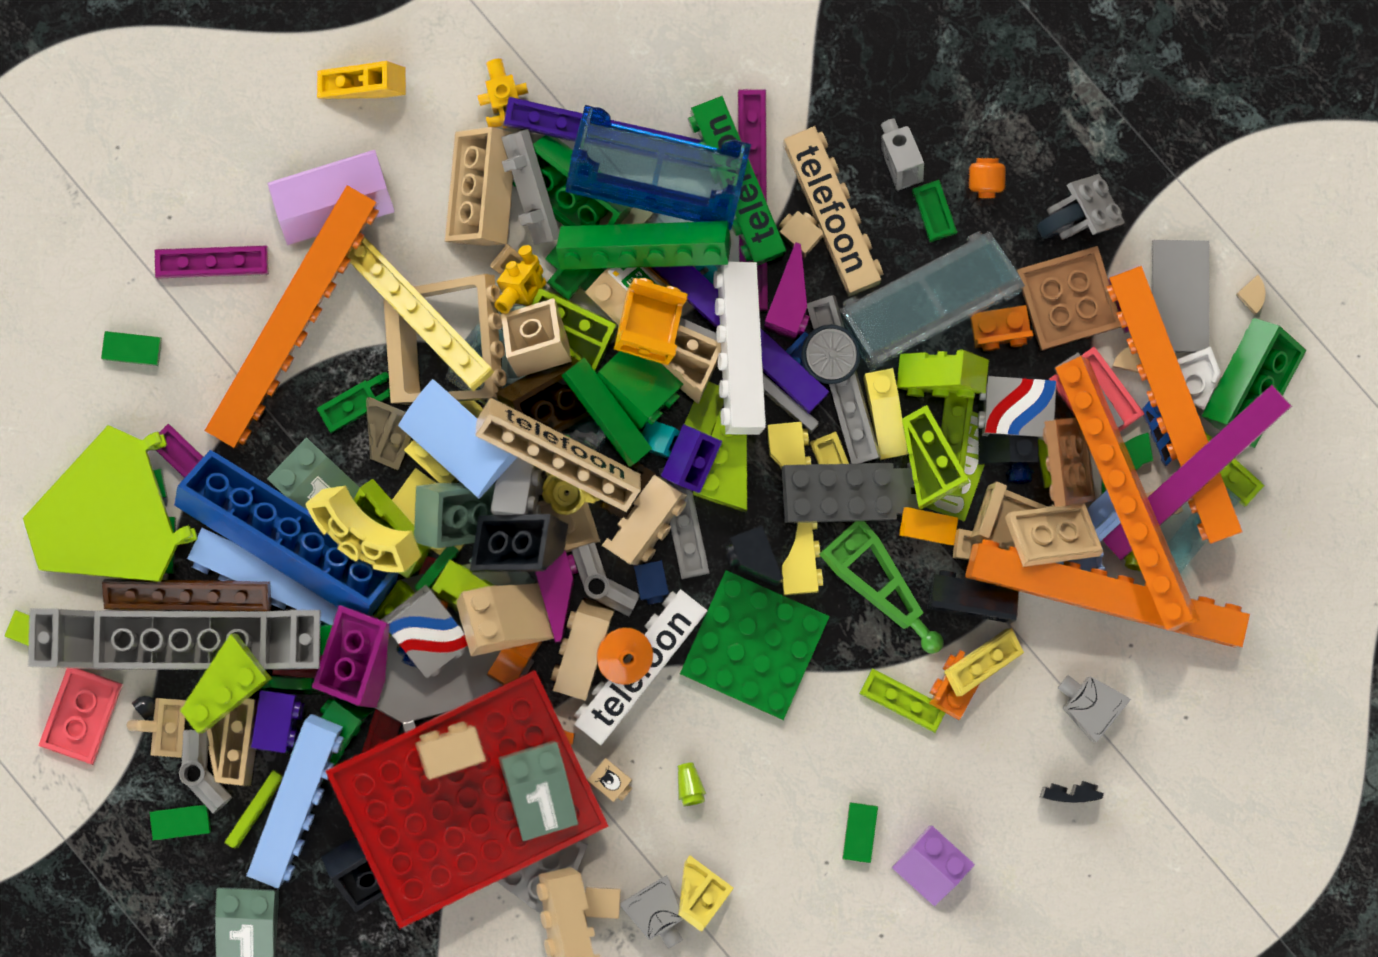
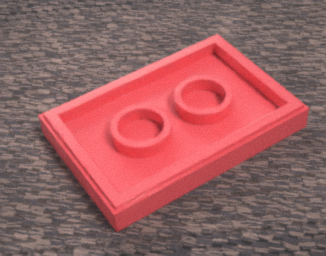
M1095 347L1081 355L1089 359L1099 385L1125 423L1118 427L1119 432L1144 415V412ZM1055 374L1049 380L1056 381V392L1075 416L1058 374Z
M67 668L38 746L94 765L123 684L82 669Z

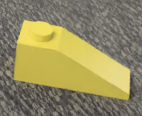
M893 368L866 373L863 380L875 438L881 455L880 460L908 455Z

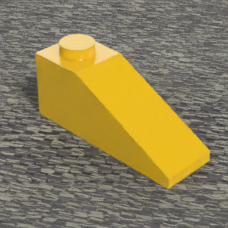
M389 61L317 71V98L319 99L387 98L406 95V67Z

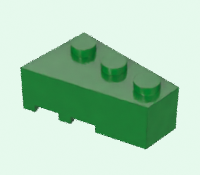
M338 697L334 700L329 698L320 710L323 714L321 718L343 727L340 736L344 738L343 743L337 754L333 752L330 760L331 763H334V766L345 752V748L354 735L357 736L361 730L360 726L366 717L372 714L376 708L359 706Z

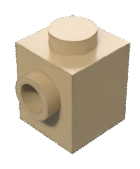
M799 211L794 216L788 214L779 225L782 229L779 232L781 239L791 248L794 247L795 242L801 244L803 258L820 241L824 232L816 226L818 222L806 212L804 215Z

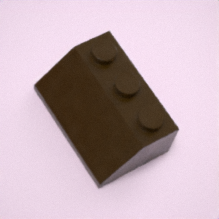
M572 357V362L526 375L495 393L499 402L559 433L590 415L561 376L579 361Z

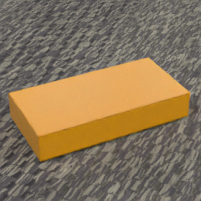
M905 507L903 509L899 536L954 545L958 517Z

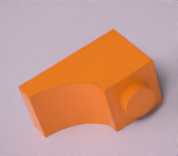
M542 641L501 650L487 676L502 685L519 678Z

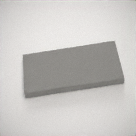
M1152 241V295L1175 353H1195L1209 347V241Z

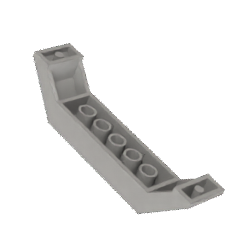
M30 609L28 667L109 670H207L229 635L238 634L265 670L320 668L321 610L230 612Z

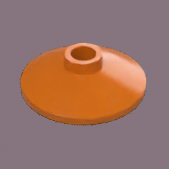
M619 628L610 632L603 638L597 650L599 670L608 680L616 684H631L640 680L649 671L653 661V649L650 641L643 633L632 628ZM626 654H631V661L624 663L623 657Z

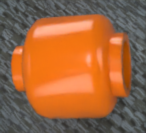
M977 158V162L970 165L969 189L973 192H978V198H995V193L1002 192L1005 189L1006 167L1004 164L999 163L998 158Z

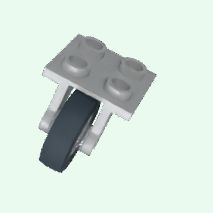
M1100 174L1069 183L1067 187L1072 195L1048 208L1047 211L1050 216L1037 225V229L1043 239L1060 234L1063 240L1089 227L1092 235L1121 226L1125 222L1121 216L1120 208L1114 203L1109 193L1107 183L1101 178Z

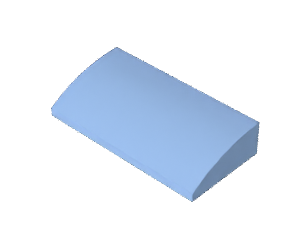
M433 379L414 400L398 425L479 499L518 458L475 436L477 418Z

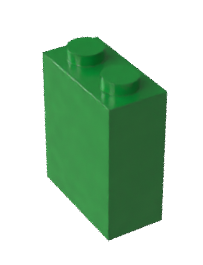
M621 351L597 373L639 430L647 423L652 426L662 416L663 413L660 410L664 406L669 409L680 398L677 392L683 385L661 363Z

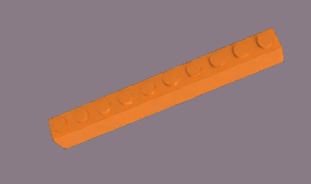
M346 185L204 431L233 448H237L239 443L241 445L246 443L252 432L248 429L253 419L256 421L260 419L266 408L263 405L267 395L272 397L280 384L276 380L282 370L287 372L294 360L291 353L296 346L301 347L309 333L305 329L309 322L315 323L323 310V308L319 307L324 297L329 299L337 284L333 281L338 272L343 274L350 264L351 259L347 258L352 248L357 250L365 237L362 231L366 224L372 225L379 213V210L376 209L378 205L376 201Z
M1142 266L1110 277L1111 285L1106 287L1111 301H1118L1121 311L1116 314L1121 327H1128L1131 337L1126 339L1132 355L1138 353L1141 364L1136 365L1141 380H1148L1151 390L1146 393L1152 408L1158 406L1161 417L1156 419L1161 433H1168L1171 443L1166 446L1172 461L1178 459L1180 467H1182L1208 443V439ZM1219 472L1188 500L1192 514L1198 512L1202 522L1197 524L1202 541L1208 539L1209 544L1242 533L1235 510Z
M1079 356L1055 367L1166 630L1175 631L1200 620L1089 359Z
M985 539L982 540V543L972 545L965 578L1166 630L1146 582L1142 586L1134 584L1135 579L1128 576L1118 575L1117 579L1107 577V571L1091 568L1090 572L1081 570L1080 564L1070 561H1064L1063 565L1047 563L1023 567L1016 547L1010 546L1009 550L999 548L1000 543ZM1198 596V600L1191 599L1200 620L1172 631L1233 648L1243 647L1250 614L1241 612V606L1225 603V606L1222 607L1214 605V599Z

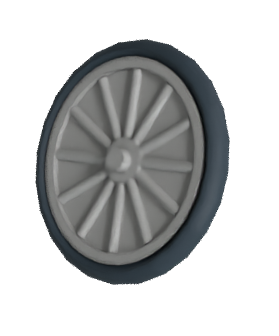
M830 324L820 326L810 332L803 343L801 356L806 371L817 381L825 384H838L846 381L855 373L860 363L861 353L858 341L850 331L839 325Z

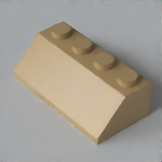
M494 127L455 132L445 242L481 246L507 244L513 174L511 170L505 172L502 161L508 158L501 137L513 134L512 132Z

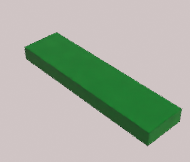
M585 357L561 375L629 467L634 465L652 449Z

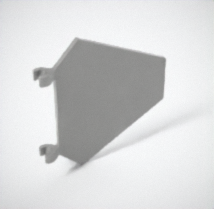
M424 574L400 580L406 582L416 593L415 585ZM447 606V612L464 632L459 613ZM391 636L388 640L385 683L376 709L403 725L404 732L415 728L414 721L444 714L502 686V684L487 676L501 650L471 657L468 648L467 652L457 659L453 657L448 661L441 673L426 678L403 648H397L398 642ZM533 659L530 660L521 676L529 672L534 663Z

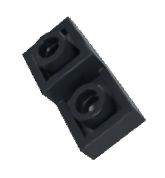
M1085 781L1081 782V786L1073 784L1070 794H1067L1068 788L1051 783L1050 788L1042 787L1039 798L1057 802L1082 803L1103 799L1104 793L1097 791L1098 785Z

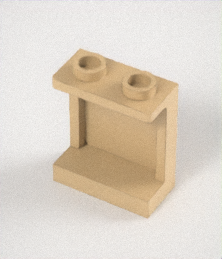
M995 482L987 487L970 538L980 542L983 539L1000 543L999 548L1009 550L1010 546H1016L1005 520L1007 513L1054 507V505L1045 506L1006 490L1007 485Z

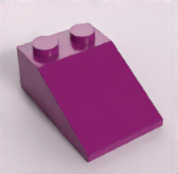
M795 242L764 324V330L793 341L796 340L797 335H802L805 332L810 317L805 314L807 300L801 244Z
M566 551L545 571H535L557 644L562 643L565 635L575 582L573 574L578 573L573 554L567 556Z
M339 605L312 688L359 706L376 708L386 678L390 623Z

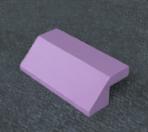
M375 150L268 182L276 214L287 245L316 237L319 234L346 185L378 203L376 207L379 210L377 217L395 212Z

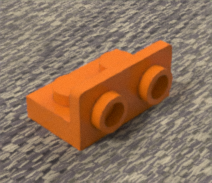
M1026 305L970 314L975 348L982 347L983 351L1000 349L999 344L1010 343L1011 347L1027 345V340H1031L1033 337Z
M960 650L955 656L950 654L942 669L947 670L963 659L965 652ZM945 674L942 680L937 678L929 692L933 697L929 704L960 720L979 685L963 696H956Z

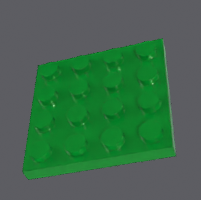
M726 570L680 675L784 720L829 616Z

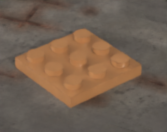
M1098 246L1016 270L1040 351L1121 328L1116 314L1118 312L1116 303L1111 301L1106 287L1110 284Z
M1077 418L1044 421L1043 439L1048 446L1049 454L1046 459V466L1051 473L1050 497L1054 501L1055 507L1095 501L1090 451Z

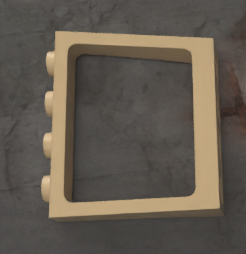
M480 274L414 286L423 298L477 287L482 359L493 369L494 373L484 381V387L480 390L448 392L458 402L489 400L490 398L497 399L495 393L502 390L507 382L506 373L501 369V358L505 354V348L503 343L499 341V330L502 328L501 315L497 313L494 305L501 295L499 287L495 285V275ZM383 298L391 403L411 405L421 393L416 331Z

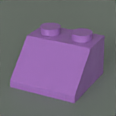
M929 825L892 866V869L935 906L958 885L975 864L937 829Z

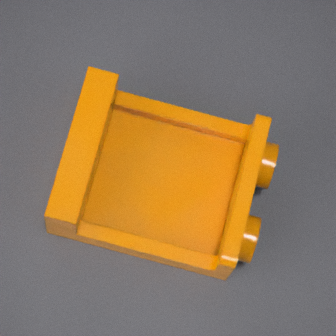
M634 278L627 289L614 350L668 365L676 353V335L682 308L687 301L688 294L681 292L676 287H663L654 284L653 281L646 278Z

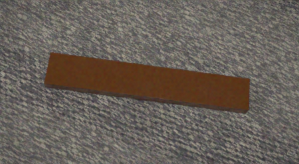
M105 579L102 581L104 609L269 612L272 609L270 582L161 580V582L135 579Z

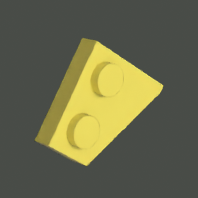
M689 855L683 867L678 915L702 932L734 888Z

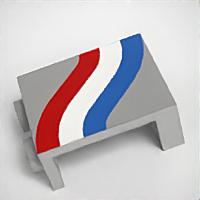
M988 376L986 394L979 393V400H984V409L978 413V428H982V436L1003 434L1038 437V440H1044V421L1054 420L1056 381Z
M427 585L423 586L382 619V621L390 623L389 632L426 678L431 675H438L445 669V664L453 657L455 659L461 657L468 650L465 633Z

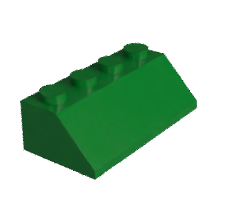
M545 135L533 144L557 221L564 226L599 225L600 220L609 211L613 213V216L607 225L621 224L637 201L559 138Z
M1253 318L1228 367L1220 378L1211 399L1207 403L1202 417L1215 428L1222 430L1271 385L1283 395L1307 350L1280 325ZM1262 435L1249 446L1255 448Z

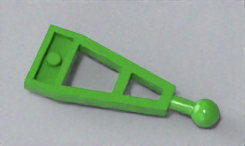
M854 521L819 553L837 576L903 629L911 626L921 637V646L924 651L935 654L942 649L944 644L942 636L938 632L929 631L918 618L923 614V611L879 537L865 521ZM869 547L890 580L878 592L847 568ZM894 589L909 611L907 615L903 614L885 599Z

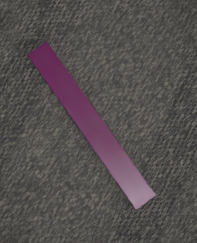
M738 89V134L767 202L766 89ZM739 235V262H746L745 259H744V257H743V254H742V252H741V248H740V246H743V245H744L740 235ZM767 263L757 266L759 312L768 311Z
M1273 385L1264 391L1148 497L1159 526L1293 407ZM1121 523L1102 539L1120 560H1123L1132 552Z

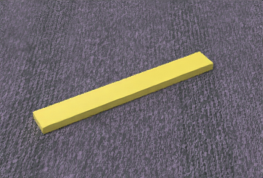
M365 237L357 250L352 248L347 258L351 259L350 263L472 391H475L494 373L493 369Z

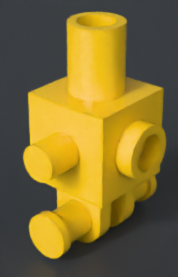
M502 58L486 62L490 80L485 81L488 93L477 95L480 106L491 103L493 113L500 114L490 118L489 116L486 117L488 127L494 128L503 126L504 111H506L509 97L519 99L518 96L529 93L526 83L515 85L512 74L506 75Z
M530 245L522 246L518 250L519 255L523 259L520 264L515 261L508 262L505 271L497 280L502 293L494 305L503 314L509 313L515 303L530 306L539 288L544 287L547 283L546 279L542 276L543 268L539 264L540 261L536 255H533Z

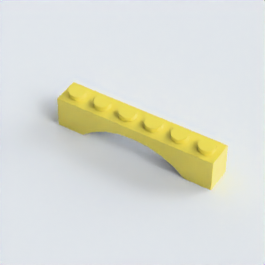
M802 422L771 424L767 426L769 454L781 469L784 465H811L810 456L805 457L804 446L809 445L808 429H802ZM817 522L798 523L794 544L781 566L783 596L817 593L819 591L818 586H823L822 569H816L815 558L820 557L819 540H813V530L817 529Z

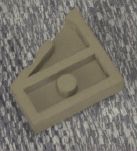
M367 397L370 459L398 470L405 455L404 449L411 440V437L398 426L406 412Z

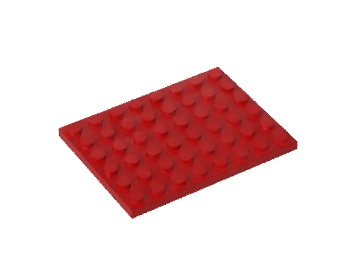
M536 670L325 770L400 929L609 827ZM461 722L467 723V726H474L485 761L428 779L415 744L421 741L420 736L433 731L439 732V735L449 732V726ZM555 741L558 744L578 825L522 841L498 758Z

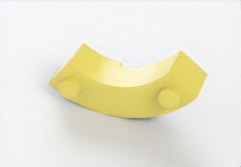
M346 486L322 489L305 503L320 531L324 535L328 533L339 544L337 549L354 561L360 559L373 565V569L380 571L405 572L422 557L412 531L390 529L372 520L357 506Z

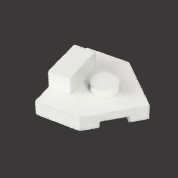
M1211 347L1177 359L1194 405L1205 410L1221 374Z

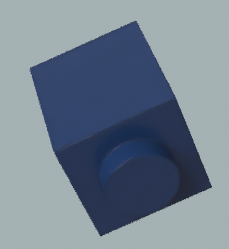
M662 561L634 566L641 601L647 600L648 605L664 602V597L669 596Z

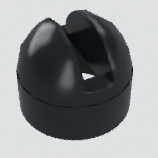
M142 696L132 702V705L144 720H148L153 716L155 711V700L153 698Z

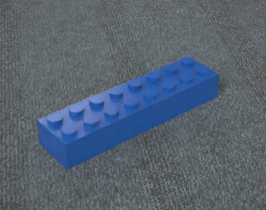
M212 450L208 451L177 486L174 506L336 607L341 605L372 616L396 585L399 572L376 570L369 563L360 559L354 561L337 549L339 544L328 533L324 535L320 531L307 509Z

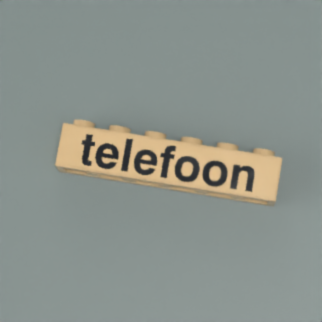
M815 126L784 138V149L813 216L818 222L817 225L824 232L823 239L848 297L880 284V276L883 275L881 265L877 259L873 260L869 250L872 249L871 242L867 234L862 235L858 227L861 224L857 210L855 208L851 209L847 199L850 198L845 183L840 184L836 174L839 173V169L834 158H828L825 151L828 144L823 132L818 133Z
M493 398L489 399L477 418L475 436L627 512L641 491V479L638 472Z

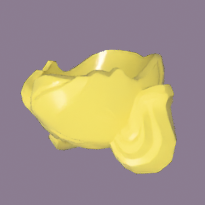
M545 471L547 478L542 487V496L546 503L551 504L555 512L562 515H570L578 511L585 502L596 503L600 501L599 498ZM567 490L570 493L568 496L565 494Z

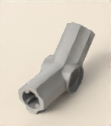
M595 542L571 550L585 594L590 599L596 600L629 617L640 594L606 577ZM600 579L603 581L605 589L601 594L595 595L589 591L588 585L591 580Z
M183 730L182 766L179 770V777L208 809L215 814L229 802L232 796L220 783L215 782L214 776L208 771L209 739L207 731L205 733H197L195 730ZM193 766L199 767L201 771L200 778L195 782H191L187 775L188 770Z

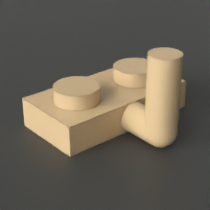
M156 698L154 721L129 720L127 722V729L130 731L153 732L152 756L182 758L185 716L180 710L187 700Z

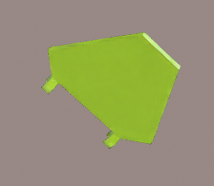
M107 425L23 517V521L40 571L161 582L177 546L198 539L195 528L190 529L189 525L178 529L175 533L173 532L148 455L150 450L167 446L163 434L160 435L157 431L140 440Z

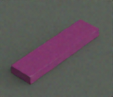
M267 245L155 249L156 279L269 275Z

